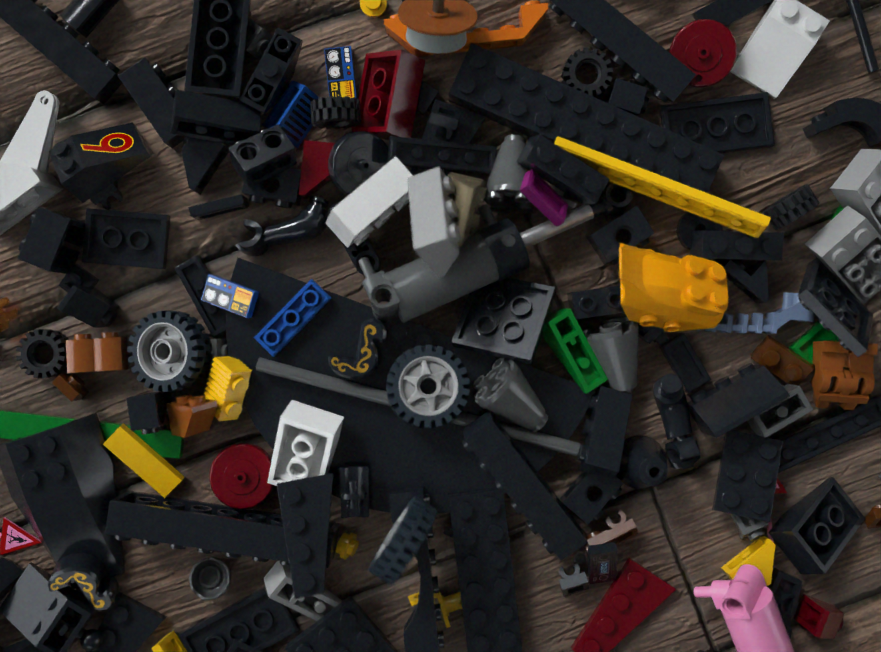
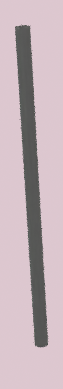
M259 357L256 365V371L390 406L387 392L384 390ZM461 412L450 423L466 427L480 416ZM500 422L513 440L573 456L578 455L580 443Z

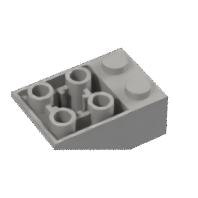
M861 149L830 189L842 208L848 205L866 217L881 235V150Z
M847 205L809 239L805 245L864 304L881 290V235L866 217Z

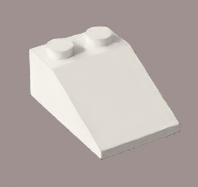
M774 0L737 57L730 72L760 91L768 92V96L776 99L812 50L830 20L797 0Z
M291 400L280 416L267 483L277 486V483L328 474L340 437L344 417Z

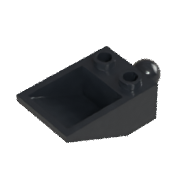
M30 562L1 604L0 612L36 648L43 652H69L77 639L80 640L82 648L86 651L91 652L99 649L103 643L102 633L97 629H85L96 612L85 596L70 586L50 592L48 581L51 574ZM67 631H69L70 633L69 636H65L64 634Z

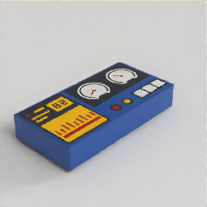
M351 46L324 49L329 96L357 98Z
M208 274L201 300L243 317L252 318L259 291L214 274Z

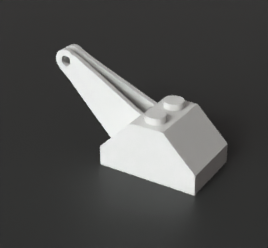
M48 91L37 93L29 111L0 160V235L36 210L38 206L40 207L63 190L55 177L48 174L50 163L49 150L52 149L60 105L59 99Z

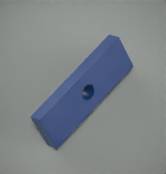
M311 279L254 338L275 357L322 310L332 297L315 280ZM291 313H294L297 317L294 323L289 321Z

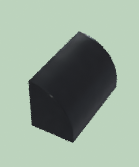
M72 0L60 16L87 38L119 0Z

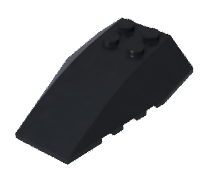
M97 413L0 444V468L11 498L54 562L57 563L61 558L71 554L86 553L94 555L102 562L104 566V579L123 574L125 572L122 541L116 540L114 538L115 535L105 534L110 500L118 497L117 486L114 485L115 464L110 450L103 445L106 438ZM75 582L70 584L74 589L79 588Z

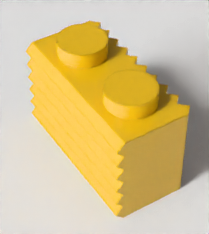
M230 356L214 357L212 359L214 362L211 364L212 368H210V377L207 378V387L204 388L206 391L203 394L205 399L217 401L218 406L214 417L218 421L236 420L242 412V404L246 390L249 387L252 370L239 359Z

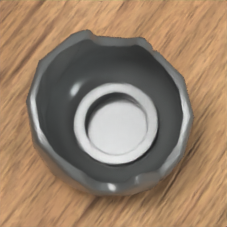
M216 557L201 559L193 566L189 575L191 590L202 600L218 599L227 592L231 584L230 568L225 562Z

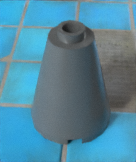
M627 316L601 320L599 321L600 326L594 329L592 324L587 326L583 333L608 378L607 383L609 387L614 390L631 393L633 388L638 385V322L628 320Z

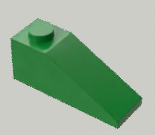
M557 308L549 313L542 335L581 390L587 394L607 381L608 378L571 308Z

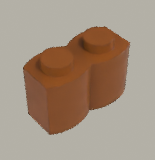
M118 332L101 333V338L91 339V334H75L74 340H66L67 373L127 370V337H118Z

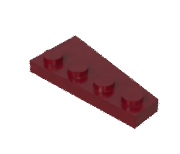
M628 558L616 576V581L612 582L571 646L572 651L610 652L668 598L676 588L639 563Z

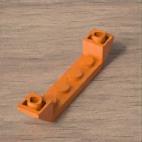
M538 0L526 2L520 6L518 14L520 28H516L515 25H505L500 27V30L491 31L488 28H476L473 32L466 33V44L461 49L451 53L467 52L471 43L487 50L522 46L546 17L548 3H541ZM398 14L391 15L389 19H384L386 33L411 54L417 57L440 55L424 52L411 46L406 40L407 27L400 21Z

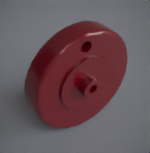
M700 19L687 24L676 34L669 53L696 74L688 85L702 88L720 82L730 73L737 58V44L732 32L725 25L715 20Z
M237 443L221 451L214 459L209 474L210 485L215 496L223 504L235 509H249L261 504L271 494L275 486L267 483L272 461L271 456L261 447L251 443Z

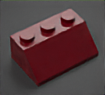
M402 49L367 53L358 95L361 123L356 125V127H352V132H370L384 140H389V136L411 138L425 60Z

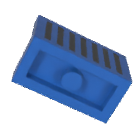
M292 80L263 123V126L271 128L278 124L292 144L298 148L313 126L310 102L320 97L305 85Z

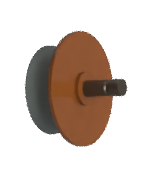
M405 0L398 9V17L407 27L406 40L414 48L428 53L444 54L461 49L467 41L466 31L473 28L477 22L475 8L464 0Z

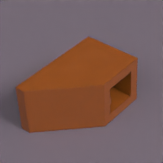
M192 394L176 396V401L166 403L172 435L183 438L210 430L218 406L216 400L205 399V396L193 397Z

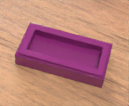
M533 169L526 172L520 192L556 227L563 224L568 204Z

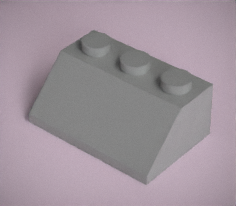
M440 167L409 177L408 189L414 250L437 277L441 278L445 276L459 255L458 241L461 240V234L455 221V217L458 216V209L452 193H455L454 182L450 176L446 177Z

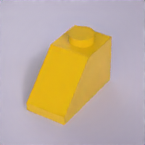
M762 536L721 568L730 580H733L742 565H753L761 571L766 585L769 586L772 579L775 544L766 536Z

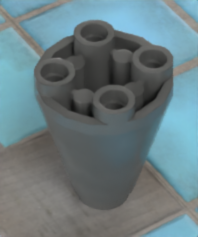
M508 135L500 146L485 187L487 190L484 201L490 205L492 212L504 213L506 210H517L524 214L533 212V206L535 205L520 192L524 175L529 170L516 162L526 145V139L523 136Z
M498 358L493 364L492 370L486 376L482 375L477 378L473 384V389L476 390L474 401L480 407L525 429H531L533 432H536L548 420L545 408L518 365L512 360Z

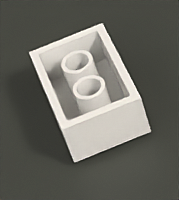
M395 156L331 210L326 224L347 248L353 243L359 246L370 236L369 234L374 230V225L377 229L380 228L395 212L394 208L400 211L410 202L408 178L413 175Z

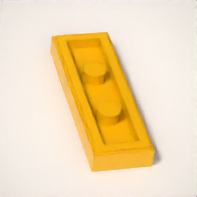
M124 423L103 443L107 449L164 498L184 479V476Z

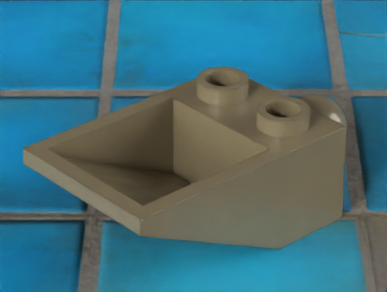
M451 172L448 176L452 178L455 185V193H452L458 209V216L455 217V221L461 234L458 246H462L472 233V230L476 231L478 229L480 215L476 214L478 203H484L487 188L482 187L484 182L482 179Z

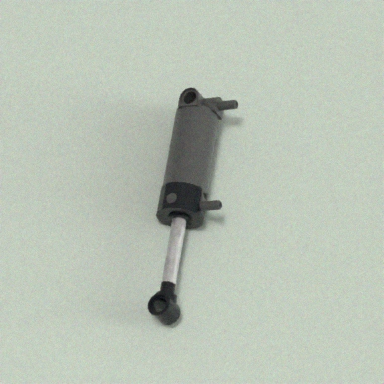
M611 183L606 191L602 192L596 204L582 205L567 212L565 221L560 226L556 227L548 220L521 233L518 232L516 226L508 218L497 222L489 206L484 204L479 207V212L486 226L476 230L475 234L468 236L462 246H458L459 255L445 276L441 278L437 277L422 258H418L387 273H384L383 270L375 273L369 258L363 257L358 263L366 278L362 281V284L371 300L373 316L383 322L399 317L405 323L495 281L499 282L529 268L530 265L526 248L603 214L605 217L620 216L632 200V190ZM611 196L619 197L621 203L613 201ZM384 301H385V302H388L387 304H384V305H383V304H379L380 302H384Z

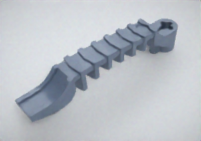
M783 292L782 307L774 312H767L765 319L761 313H752L750 325H748L749 315L738 313L736 325L732 324L733 314L724 313L720 324L715 328L704 329V331L716 332L718 330L722 333L735 331V333L747 334V331H750L749 333L762 334V331H764V333L777 334V329L788 321L814 322L815 313L802 306L798 293Z

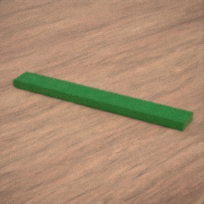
M0 410V438L12 440L20 437L23 438L63 425L77 418ZM100 421L106 440L122 425L120 423ZM171 429L159 430V432L142 435L141 430L133 431L162 457L182 458L184 438L172 435Z

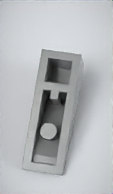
M277 561L263 578L269 598L316 621L343 602L326 588L323 594L294 599L290 566L281 565L280 561Z

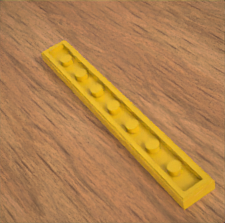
M557 136L554 142L557 146L610 179L609 182L755 238H759L769 225L771 217L559 136Z

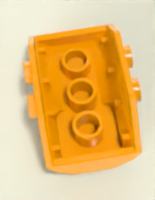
M620 243L621 306L628 320L638 322L644 327L655 326L663 328L665 332L715 328L722 320L729 303L727 275L723 266L715 261L694 255L678 258L658 253L651 249H642Z

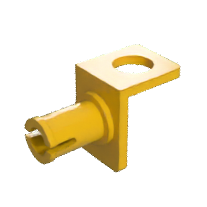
M439 591V593H434V598L441 604L442 619L446 628H449V613L462 609L460 592L444 597ZM419 592L408 596L411 606L418 604Z

